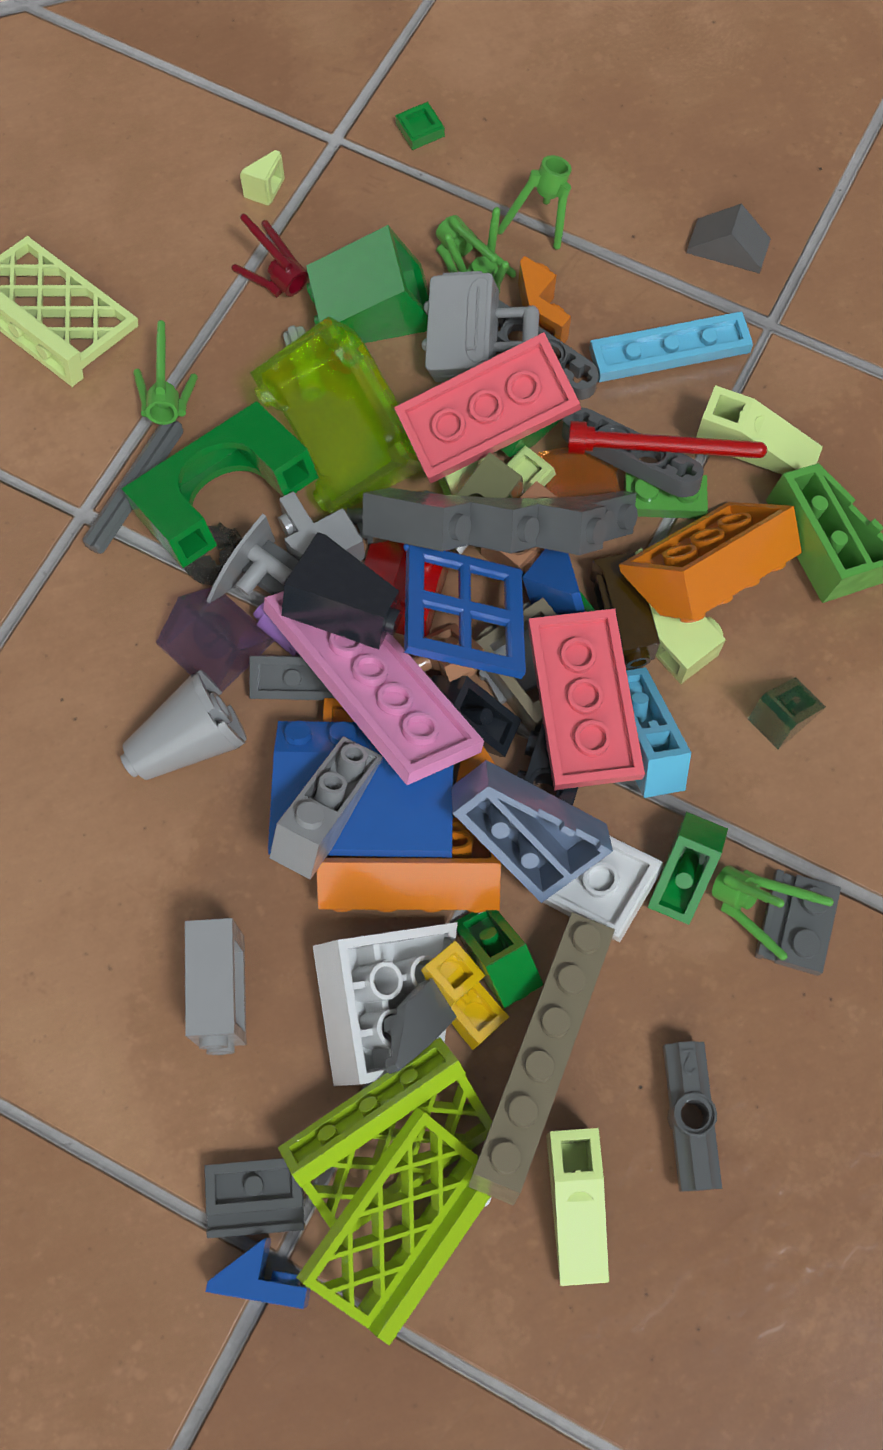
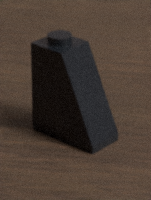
M317 532L284 583L281 616L376 649L380 648L387 634H395L401 620L402 611L396 609L399 595L398 589L327 535Z

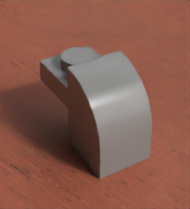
M294 491L279 498L283 515L278 517V521L287 536L284 538L286 549L297 560H300L317 532L327 535L358 560L362 561L365 559L363 539L343 508L313 523Z

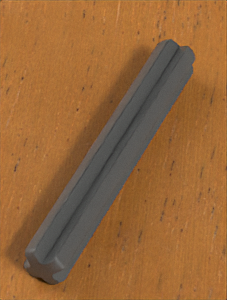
M176 420L167 425L159 424L84 536L83 542L88 549L97 554L105 552L132 511V507L121 488L166 460L184 432L179 421Z

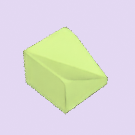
M272 151L241 171L240 178L244 198L268 206L272 203L285 179L280 151Z

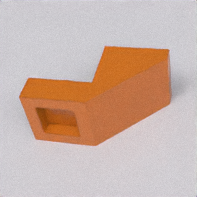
M524 256L520 260L518 280L522 306L533 305L539 310V327L565 343L569 336L571 316L559 305L550 304L554 299L557 275L551 272L544 264L536 263Z

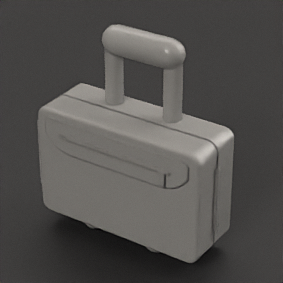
M470 271L443 273V275L433 276L430 279L429 301L424 304V311L428 314L427 338L421 344L422 349L426 351L425 367L435 382H445L495 357L496 352H505L537 336L539 329L538 308L533 305L498 308L499 289L490 273ZM523 317L522 341L497 342L498 318Z

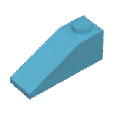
M647 668L627 670L645 772L642 780L635 781L644 798L685 791L691 751Z

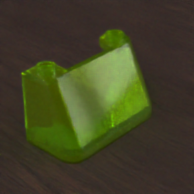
M328 316L250 372L257 384L254 388L255 393L262 404L267 408L273 406L275 409L282 411L299 441L308 449L319 475V478L315 480L316 489L313 491V495L324 511L334 513L342 508L346 510L362 502L364 492L389 488L423 470L394 407L400 404L368 348L352 328Z

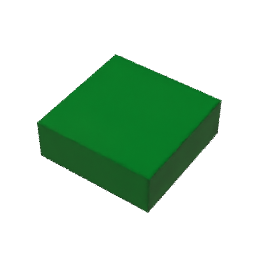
M428 101L395 115L396 126L412 151L445 137V127Z

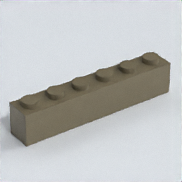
M573 912L571 913L468 1187L513 1206L522 1191L615 931L614 928Z

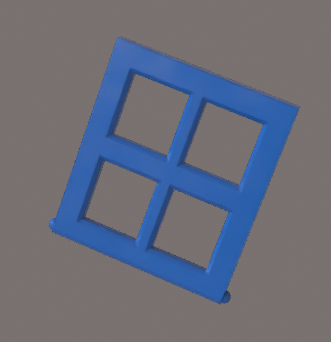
M404 544L403 548L406 551L404 653L522 679L526 673L522 577L524 572L519 568L450 551H437ZM424 562L458 570L459 598L424 590ZM471 573L504 581L505 609L471 601ZM424 608L459 616V645L424 638ZM471 619L505 626L506 656L472 648Z

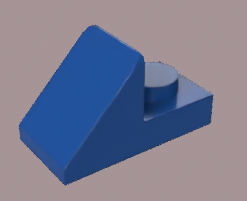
M264 1238L207 1282L206 1292L305 1309L308 1307L311 1289L305 1285H300V1280L296 1278L298 1274L273 1270L271 1279L264 1278L271 1238Z

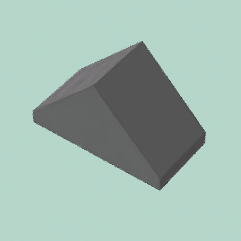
M741 203L698 218L687 253L760 274L771 238Z

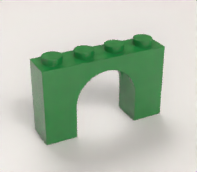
M255 401L121 489L139 520L182 568H185L217 546L204 517L192 506L198 492L211 480L235 471L252 472L263 477L283 497L293 491L297 493L319 477L308 449L258 401Z

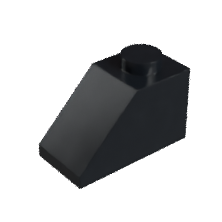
M433 675L431 679L433 683L484 740L483 746L486 751L499 757H506L522 720L468 676H461L449 682L444 676Z

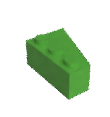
M817 463L784 473L767 497L766 502L773 505L794 506L802 551L797 558L821 602L825 603L883 583V534L881 533L883 526L876 519L870 522L853 505L856 499Z

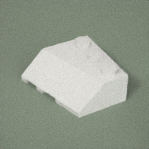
M457 922L340 939L313 946L334 1086L366 1084L374 1082L388 1073L385 1068V1059L392 1057V1044L390 1034L384 1031V1019L397 1014V1007L419 983L426 981L421 969L451 944V939L456 938ZM446 1029L437 1037H440L444 1042Z

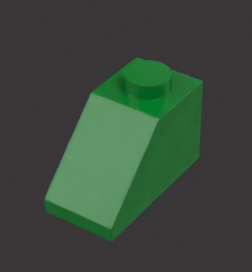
M686 812L647 908L690 925L722 855L728 828Z
M486 910L480 913L471 912L455 921L457 922V935L471 959L486 975L483 977L485 983L504 1008L524 999L529 993L544 985L526 943L498 910Z

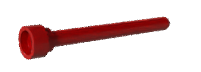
M570 421L568 454L584 455L585 451H593V447L745 458H762L767 453V446L763 442L595 431V426H587V422Z

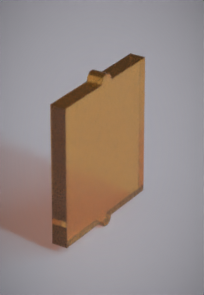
M568 447L537 453L538 456L555 469L556 475L544 487L558 498L598 495L620 491L616 477L618 468L587 452L584 455L568 454Z

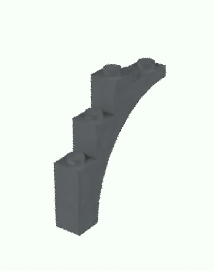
M386 488L363 493L362 535L437 551H446L472 545L506 553H515L539 547L582 555L603 549L604 541L633 534L638 516L635 506L636 493L617 491L579 497L488 498Z

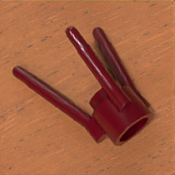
M241 214V221L273 256L274 260L268 267L270 280L237 264L232 265V270L268 289L275 297H279L282 292L288 297L296 295L302 290L308 280L307 270L297 262L267 220L262 221V226L273 243L247 214Z

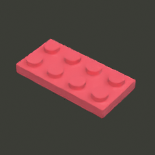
M543 332L394 408L429 482L433 483L486 457L489 452L492 454L581 410V405L552 346Z
M615 609L529 618V637L554 790L642 780L645 772Z

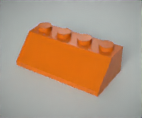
M727 502L620 563V572L660 616L679 618L684 623L699 621L705 617V613L717 605L730 602L733 599V595L745 588L759 584L762 577L770 572L783 569L786 566V562L802 553L794 506Z
M453 818L452 858L327 856L317 869L318 909H332L336 912H347L352 909L378 910L381 912L423 910L431 913L441 910H467L474 913L486 910H500L501 862L458 818Z

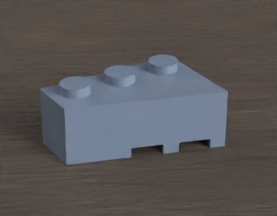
M487 760L451 787L452 813L541 903L613 852L606 823Z

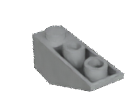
M343 736L277 822L270 859L311 879L335 845L381 763L383 756Z

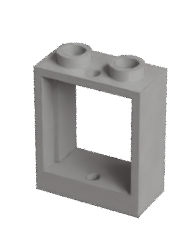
M233 918L185 921L186 1037L199 1046V1049H206V1054L208 1055L235 1053V1046L247 1045L245 936Z

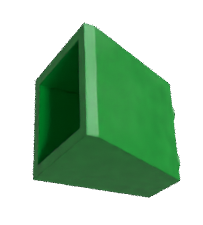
M389 225L306 265L310 280L307 283V291L317 310L314 321L319 333L324 338L328 337L334 341L341 337H349L358 344H364L427 331L428 314L424 311V304L429 301V291L422 265Z

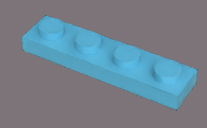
M741 311L591 340L589 351L592 361L599 371L598 381L604 382L748 354L752 350L753 341Z

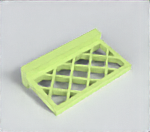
M26 236L0 255V276H10V285H0V332L73 387L84 378L82 371L84 367L138 327V318L29 236ZM28 252L38 259V264H17V260ZM16 276H38V285H16ZM44 276H61L66 280V285H44ZM15 296H37V306H19L15 303ZM43 296H66L65 306H43ZM71 296H88L93 300V306H71ZM43 317H65V327H47L43 324ZM71 317H93V327H71ZM99 317H116L121 323L115 327H99ZM71 338H93V344L80 352L71 345Z

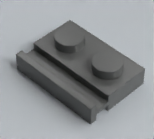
M777 869L772 880L830 897L834 900V904L832 906H825L770 890L769 893L783 899L785 904L779 908L767 903L761 929L787 953L788 957L786 960H780L758 940L755 958H764L774 961L775 964L819 976L824 970L841 887L800 875L793 876Z
M283 1158L205 1165L207 1239L306 1230L304 1190L300 1188L291 1175Z

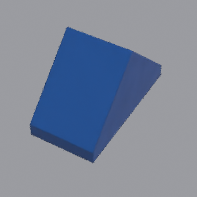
M545 549L522 577L531 605L544 598L557 615L586 612L569 553Z

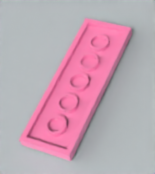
M284 591L264 598V612L406 785L481 753L484 743L482 737L412 657L404 653V648L392 635L387 634L380 648L376 649L281 616Z

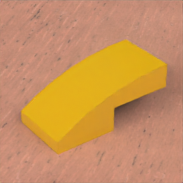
M456 940L421 969L426 980L433 978L457 1016L452 1025L472 1050L509 1018L507 1013L480 984L479 981L486 975Z

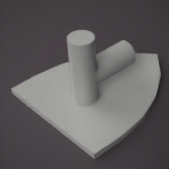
M263 513L239 542L223 566L207 598L208 603L223 596L234 586L249 596L266 573L283 585L290 576L292 570L262 548L268 540L273 543L275 542L267 517ZM251 560L253 564L243 573L242 569Z

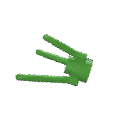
M549 155L543 158L539 170H531L526 185L500 223L498 234H503L533 188L537 187V192L544 197L543 203L545 205H548L551 199L559 197L553 247L556 250L560 249L567 198L571 190L568 179L572 169L568 161L559 156Z
M498 207L493 208L487 243V247L494 254L500 209ZM446 233L444 239L458 272L482 271L483 273H490L495 280L500 294V285L507 272L509 263L503 261L498 268L495 262L493 263L486 257L480 256L466 269L452 235Z
M457 215L447 217L436 230V237L441 243L436 251L443 258L449 273L458 271L444 239L446 233L452 235L461 257L467 255L474 247L493 263L495 262L498 267L504 261L478 239L473 231ZM508 267L506 273L514 278L517 274L512 267Z
M159 320L157 323L156 383L147 391L141 370L135 369L133 373L142 404L141 415L156 424L167 425L175 422L178 416L186 415L187 402L195 387L198 376L196 374L190 375L180 398L175 387L165 382L166 334L165 322L163 320Z
M726 866L718 874L714 882L712 896L723 902L722 912L735 918L780 960H786L788 957L787 953L741 911L742 907L746 910L750 909L757 899L779 908L784 906L783 899L760 889V887L825 906H832L834 904L832 898L817 894L816 892L764 878L747 869L742 872L732 866Z

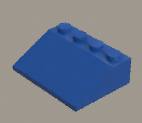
M278 721L273 756L268 839L269 855L272 849L277 822L343 736L381 755L355 722ZM383 757L335 845L327 856L452 858L453 813L451 787L453 786V765L406 785Z

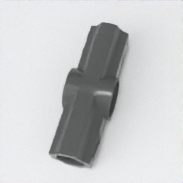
M689 1041L663 1045L670 1107L667 1120L673 1134L679 1192L722 1189L715 1132L717 1111L715 1104L711 1100L705 1043ZM684 1104H694L701 1110L703 1122L698 1129H691L682 1121L681 1109Z

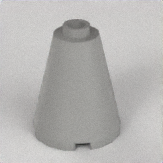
M203 670L191 674L123 743L124 754L120 758L131 776L137 777L139 775L144 780H149L238 749L246 743L247 736L231 705H225L219 696L222 694V691Z

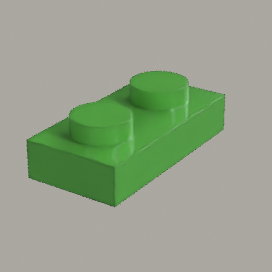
M627 472L625 474L624 491L636 493L635 506L638 512L637 517L699 519L708 512L707 475H703L701 488L697 494L690 497H678Z

